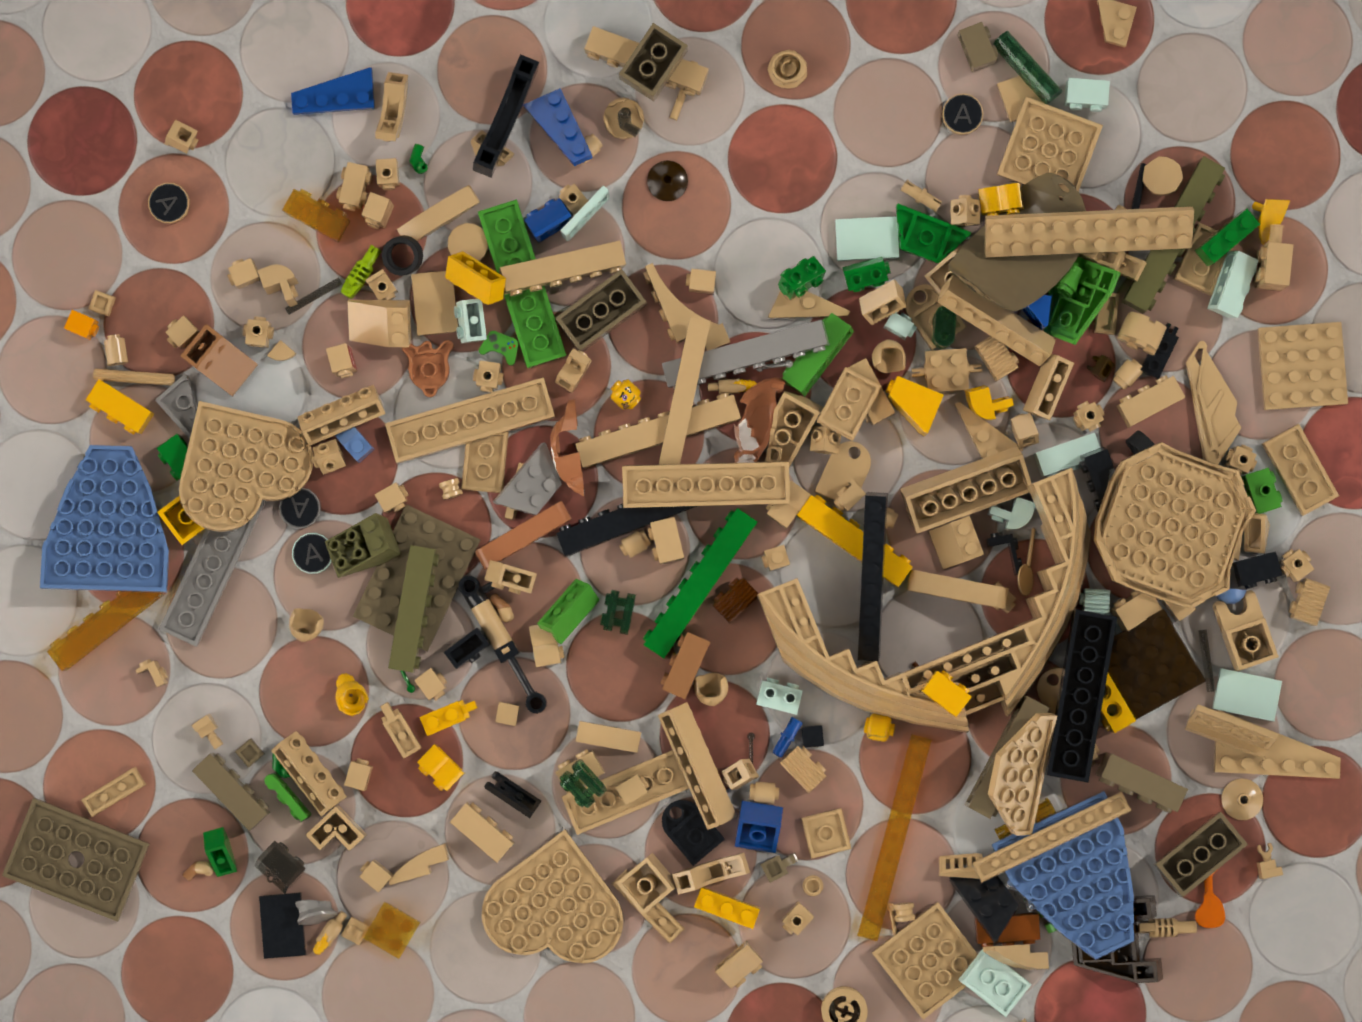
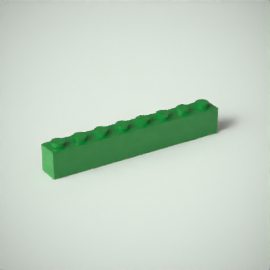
M740 509L730 510L724 519L727 521L724 528L719 527L713 535L715 541L712 545H706L701 553L704 557L700 563L695 561L689 570L692 572L689 579L684 578L678 586L680 589L678 595L671 596L666 604L669 608L665 614L660 612L654 621L657 624L654 630L649 629L643 637L645 641L643 645L663 659L758 523Z

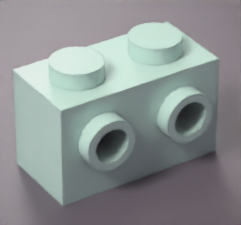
M1068 78L1066 81L1064 106H1069L1071 110L1090 108V111L1101 112L1102 109H1106L1108 106L1110 81Z
M470 299L456 302L454 315L455 318H458L459 324L456 332L461 343L487 340L482 301Z
M767 677L766 681L762 680L756 705L797 715L803 690H799V685L788 682L787 686L779 685V680Z

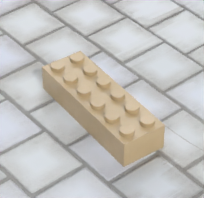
M1016 446L901 488L900 491L911 525L918 534L1030 493L1027 486L1032 483L1023 454Z

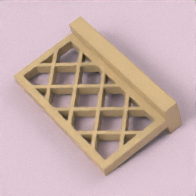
M1199 704L1195 709L1191 710L1185 727L1187 731L1263 759L1278 737V733Z

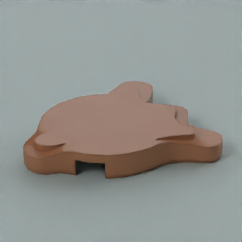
M445 340L437 349L432 348L430 341H425L420 346H414L410 343L409 347H402V351L409 360V376L426 397L432 398L436 396L437 391L448 380L450 373L448 357L454 348V344L450 340Z

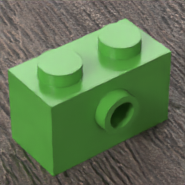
M1269 467L1241 476L1246 493L1250 496L1256 509L1255 513L1261 514L1282 507V496L1279 490L1276 491L1274 485L1276 478L1274 472L1269 470Z

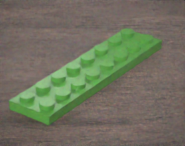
M517 199L478 211L497 273H499L500 267L536 259ZM542 286V290L530 292V289L524 290L521 295L517 296L504 295L527 369L567 356L545 286Z

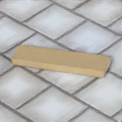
M626 869L612 883V885L640 913V911L636 908V906L631 902V900L627 897V895L622 891V889L617 884V882L621 878H623L627 873H629V871ZM659 902L642 915L669 943L685 929Z

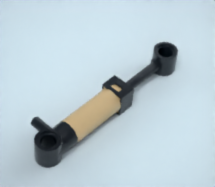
M473 576L463 577L459 582V590L492 645L501 663L509 662L527 694V709L535 714L543 712L547 707V699L543 694L535 692L515 658L520 651L486 595L495 587L491 586L492 582L481 586L479 580ZM469 580L475 583V589L472 592H467L464 588L465 583ZM534 697L542 700L541 708L534 709L531 706V700Z

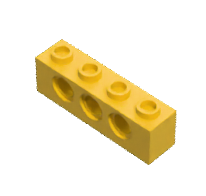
M1108 673L1105 685L1106 695L1103 697L1101 715L1104 720L1101 722L1107 732L1117 733L1134 723L1136 719ZM1110 704H1114L1117 708L1116 714L1113 716L1107 713V707Z

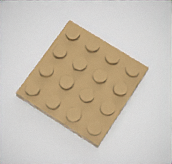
M1025 97L996 175L1025 185L1040 175L1054 173L1070 181L1079 192L1103 125ZM1062 183L1059 184L1060 188L1063 191L1069 192V189L1066 185Z
M1341 322L1258 328L1264 410L1348 404Z
M938 901L872 951V954L923 1020L966 987L958 979L978 955Z

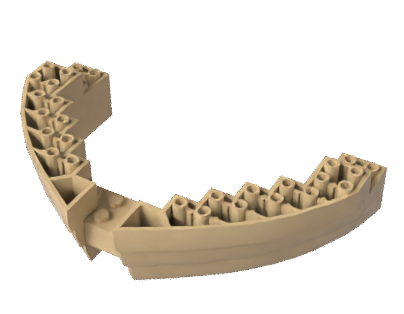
M1067 469L1027 486L1043 524L1040 526L1055 562V565L1037 572L1044 592L1025 599L1032 614V619L1017 624L1012 629L905 672H898L884 678L877 661H870L856 667L849 649L828 655L799 580L796 578L757 594L783 662L798 675L832 697L864 711L912 724L968 733L969 728L966 716L998 702L1001 703L1004 713L1008 717L1041 674L1064 635L1080 597L1089 559L1091 531L1087 524L1084 504L1078 492L1073 469ZM944 670L953 677L951 680L957 686L961 683L970 690L968 694L972 697L957 717L951 715L921 692V689L935 671L941 673Z

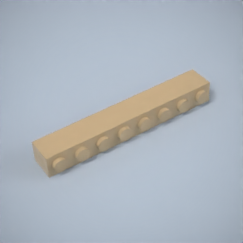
M728 393L718 395L717 400L709 402V399L697 402L698 406L692 407L686 437L741 420L734 395L729 396ZM670 412L660 413L658 418L650 420V417L638 420V424L630 426V423L618 427L619 430L615 432L610 430L599 432V437L591 439V436L580 438L579 443H576V447L580 453L583 469L662 445Z

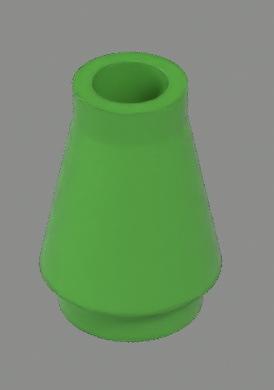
M1072 265L1071 269L1057 283V291L1066 297L1076 294L1083 270L1076 265Z

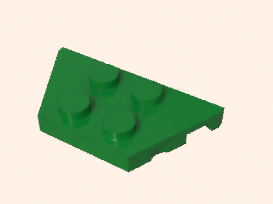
M899 203L896 204L899 247L902 251L939 264L971 234L970 231Z

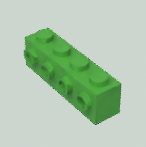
M833 313L822 320L824 321L830 344L825 346L826 350L813 353V350L805 352V356L795 358L793 366L786 368L783 372L782 379L785 380V383L804 397L854 333L853 328Z

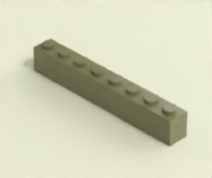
M1205 156L1199 160L1174 206L1194 208L1193 226L1196 221H1201L1206 212L1203 210L1206 202L1211 203L1215 196V192H1213L1215 186H1220L1225 177L1222 174L1225 167ZM1185 248L1150 250L1144 260L1147 264L1138 281L1133 280L1122 303L1142 314L1147 312V310L1151 311L1157 301L1154 299L1156 293L1162 292L1166 285V282H1164L1166 275L1172 274L1176 267V264L1173 262L1177 256L1181 257Z

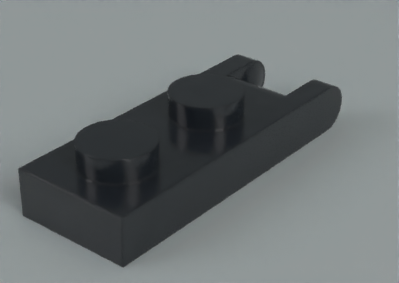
M495 771L492 774V778L497 783L494 785L491 782H486L484 785L485 789L528 818H531L540 805L541 800L501 773Z

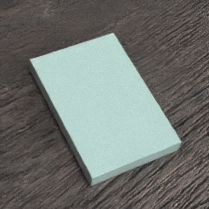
M604 185L560 230L565 240L570 241L610 199L609 190Z
M896 216L835 219L837 261L871 260L878 257H883V259L899 258Z
M1220 668L1212 709L1274 722L1282 681Z
M983 949L958 979L1005 1017H1007L1032 985L1008 965L997 961L983 952Z

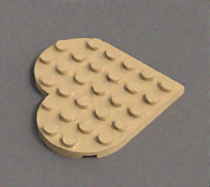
M199 401L179 484V497L182 507L192 521L205 529L224 532L240 528L256 515L262 500H284L295 495L304 487L313 468L311 445L309 446L302 431L289 422Z
M564 829L490 887L482 905V923L491 941L508 953L531 955L549 947L554 954L566 961L590 963L606 956L618 943L623 929V913L616 896L566 829Z

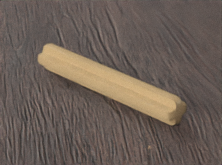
M94 369L93 379H100L102 381L169 386L175 383V375L108 369Z

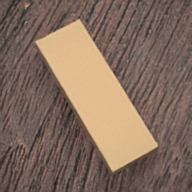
M134 767L81 800L90 816L94 817L142 788L146 783L138 769Z

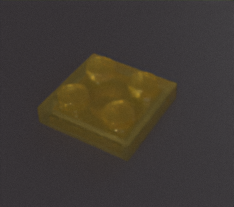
M385 901L363 938L400 959L421 922Z

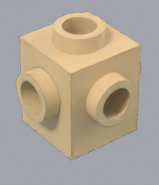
M960 195L959 199L951 200V225L962 227L980 225V200L971 199V195Z
M254 316V320L248 319L247 324H244L243 336H246L245 344L247 346L269 348V341L274 336V327H271V323L266 321L265 317Z
M480 360L479 368L474 370L473 381H476V386L480 387V391L492 393L493 389L498 390V385H502L504 373H500L501 364ZM487 375H492L489 380L485 379Z
M1086 401L1077 406L1078 410L1073 413L1075 416L1073 420L1078 428H1081L1082 431L1089 429L1091 432L1101 427L1100 422L1104 420L1102 416L1105 414L1099 404L1096 405L1095 402L1089 404ZM1088 412L1092 413L1093 419L1087 418Z
M823 425L813 426L810 451L821 454H839L841 435Z
M336 439L313 447L315 456L312 457L315 468H320L323 475L346 466L343 453Z
M1242 444L1241 446L1233 447V449L1230 448L1225 457V460H1227L1225 467L1238 470L1240 476L1241 474L1249 473V471L1252 472L1257 463L1255 460L1257 454L1252 452V448ZM1241 456L1246 458L1244 463L1240 462Z
M1290 549L1282 555L1283 559L1279 561L1282 573L1287 578L1290 577L1293 582H1298L1314 570L1309 562L1311 559L1304 550L1297 549L1293 551Z

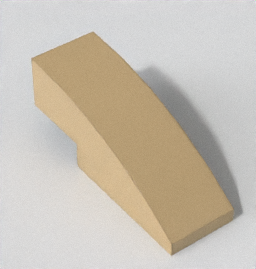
M579 721L576 742L637 753L641 732Z
M446 843L432 847L411 859L389 880V885L431 874L430 865L450 859Z
M1030 944L983 947V952L1003 964L1026 970L1049 969L1048 952L1030 953Z

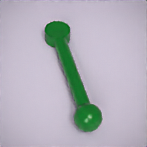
M400 671L408 686L407 691L413 693L415 686L410 683L405 671Z

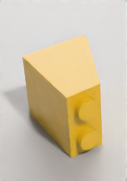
M897 376L895 380L891 379L885 393H888L887 398L889 402L920 435L926 436L944 395L900 376Z

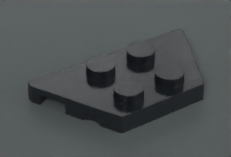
M998 875L982 883L980 879L950 877L949 881L993 943L996 944L1002 932L1008 926L1010 919L1018 910L1019 904Z

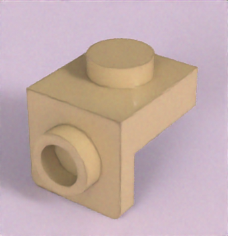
M148 659L140 663V668L135 670L137 674L149 670L157 687L168 683L166 680L168 674L164 667H160L158 661L151 662Z

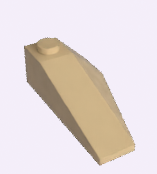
M784 391L774 409L765 462L789 461L790 468L824 407L804 396Z

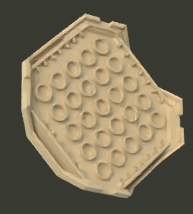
M1159 442L1122 460L1108 482L1095 520L1094 542L1112 581L1162 601L1190 609L1213 596L1229 590L1230 569L1245 527L1256 512L1250 496L1247 495L1243 487L1244 483L1238 470L1199 459L1175 450L1163 442Z

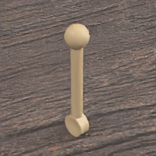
M889 903L886 908L890 912L893 935H895L897 929L893 911L894 903Z

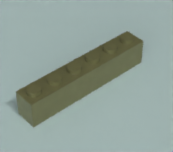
M410 545L389 660V669L415 673V669L420 667L421 657H418L419 648L423 649L425 636L421 635L423 628H426L428 623V616L425 613L426 608H430L432 595H429L430 587H434L436 575H433L434 566H438L439 554H436V549Z

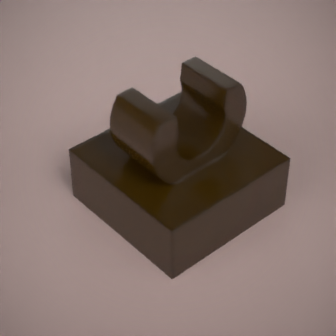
M1102 354L1100 358L1093 356L1092 359L1097 363L1095 367L1088 365L1087 369L1098 380L1105 382L1115 364Z

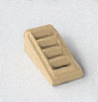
M982 854L939 856V876L979 879L974 867H972V863L981 859ZM946 863H950V869H946Z

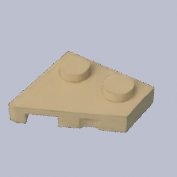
M1097 0L1105 42L1125 48L1137 7L1114 0Z

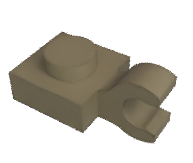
M795 853L784 859H781L778 854L760 865L771 883L788 874L786 867L798 862V858Z

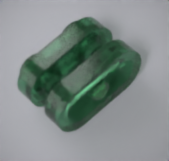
M941 306L933 316L932 342L938 349H947L955 340L956 314Z
M611 590V593L606 594L604 605H607L608 608L607 613L602 614L600 625L604 626L603 630L612 632L613 626L621 627L620 634L628 635L636 594L628 593L625 599L619 597L620 591ZM617 605L625 607L622 619L615 618Z
M577 760L572 765L573 774L566 771L560 776V785L565 791L572 793L575 797V802L580 807L585 806L589 808L595 802L593 795L601 797L607 791V788L583 761ZM579 779H581V780L585 783V785L588 787V789H586V788L583 786V784L579 781Z

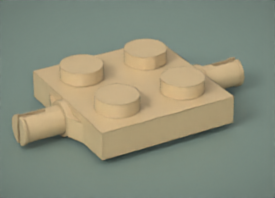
M966 348L924 351L925 363L923 368H911V372H919L911 374L912 377L924 376L927 388L936 392L969 389L968 378L970 373L982 372V368L974 369L982 367L981 363L969 365Z

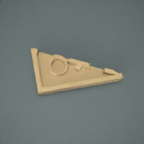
M780 291L768 318L829 317L831 313L837 317L848 316L850 311L808 291L802 297L798 298L796 296L791 300Z
M961 402L954 404L982 459L1016 446L1019 449L1015 442L976 415Z

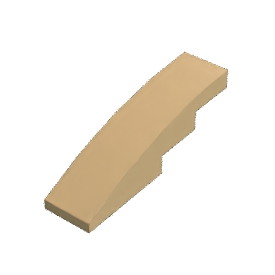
M467 185L399 227L397 231L400 236H409L419 241L423 237L431 235L445 224L451 223L479 204L480 201L471 186Z
M1125 251L1079 254V257L1121 272L1120 275L1134 281H1138L1147 264L1144 260L1126 254Z

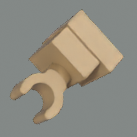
M210 713L191 725L201 738L208 737L214 749L223 745L221 739L214 732L218 726Z
M1267 843L1268 850L1266 852L1262 851L1261 845H1257V851L1263 858V861L1256 862L1259 879L1283 875L1282 867H1277L1275 859H1271V852L1273 850L1271 843Z

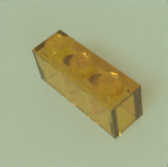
M293 189L282 211L339 243L350 223V220L346 217L347 213L338 208L335 211L328 208L329 203L320 198L318 201L310 198L312 194L303 189H300V191Z

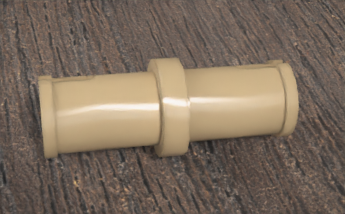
M908 179L900 190L914 198L916 203H922L934 212H936L942 200L929 194L927 189H921Z

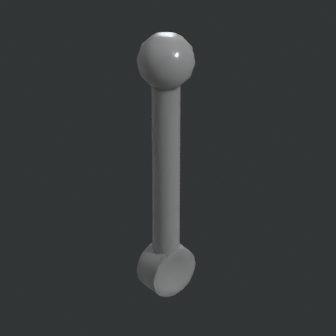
M787 360L782 363L766 364L765 367L756 370L762 372L763 369L784 366L790 368L793 366V362Z

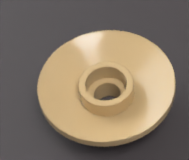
M1235 779L1224 788L1221 802L1223 809L1229 816L1237 820H1248L1256 816L1261 810L1263 794L1259 786L1253 781ZM1242 796L1247 797V802L1244 804L1240 801Z

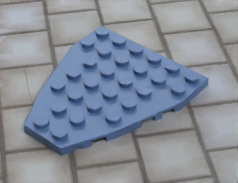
M90 445L84 459L80 461L76 473L65 488L57 508V514L51 523L47 539L43 543L40 588L167 592L169 549L161 520L157 513L158 510L152 489L133 447Z
M1105 791L1034 824L1032 834L1107 799ZM1118 818L1005 871L1010 883L1058 932L1095 960L1134 942V893L1127 858L1124 829ZM1012 834L993 843L992 847L996 852L1030 835L1016 836Z

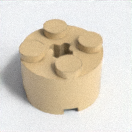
M1128 312L1117 339L1127 343L1126 346L1131 349L1138 350V348H1142L1144 352L1155 355L1165 333L1166 326L1158 321L1154 323L1149 320L1150 317L1143 314Z

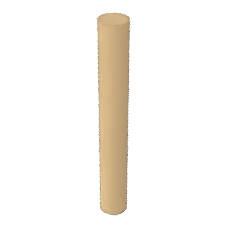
M682 88L679 90L669 117L676 121L687 95L683 92L684 89Z

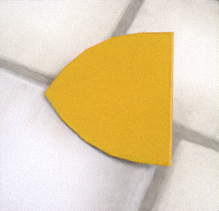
M1266 199L1264 205L1258 202L1253 203L1252 209L1261 212L1258 219L1260 225L1257 228H1259V237L1262 245L1269 240L1270 225H1280L1283 221L1290 200Z

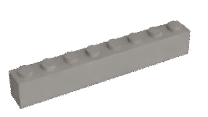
M814 321L705 351L697 385L706 383V379L711 377L714 380L725 378L726 373L733 372L734 375L746 372L745 368L753 366L754 369L766 366V362L781 363L786 361L785 357L793 355V358L805 356L807 351L813 350V353L826 350L825 346L830 344L824 321ZM681 358L662 363L667 386L674 388V390Z

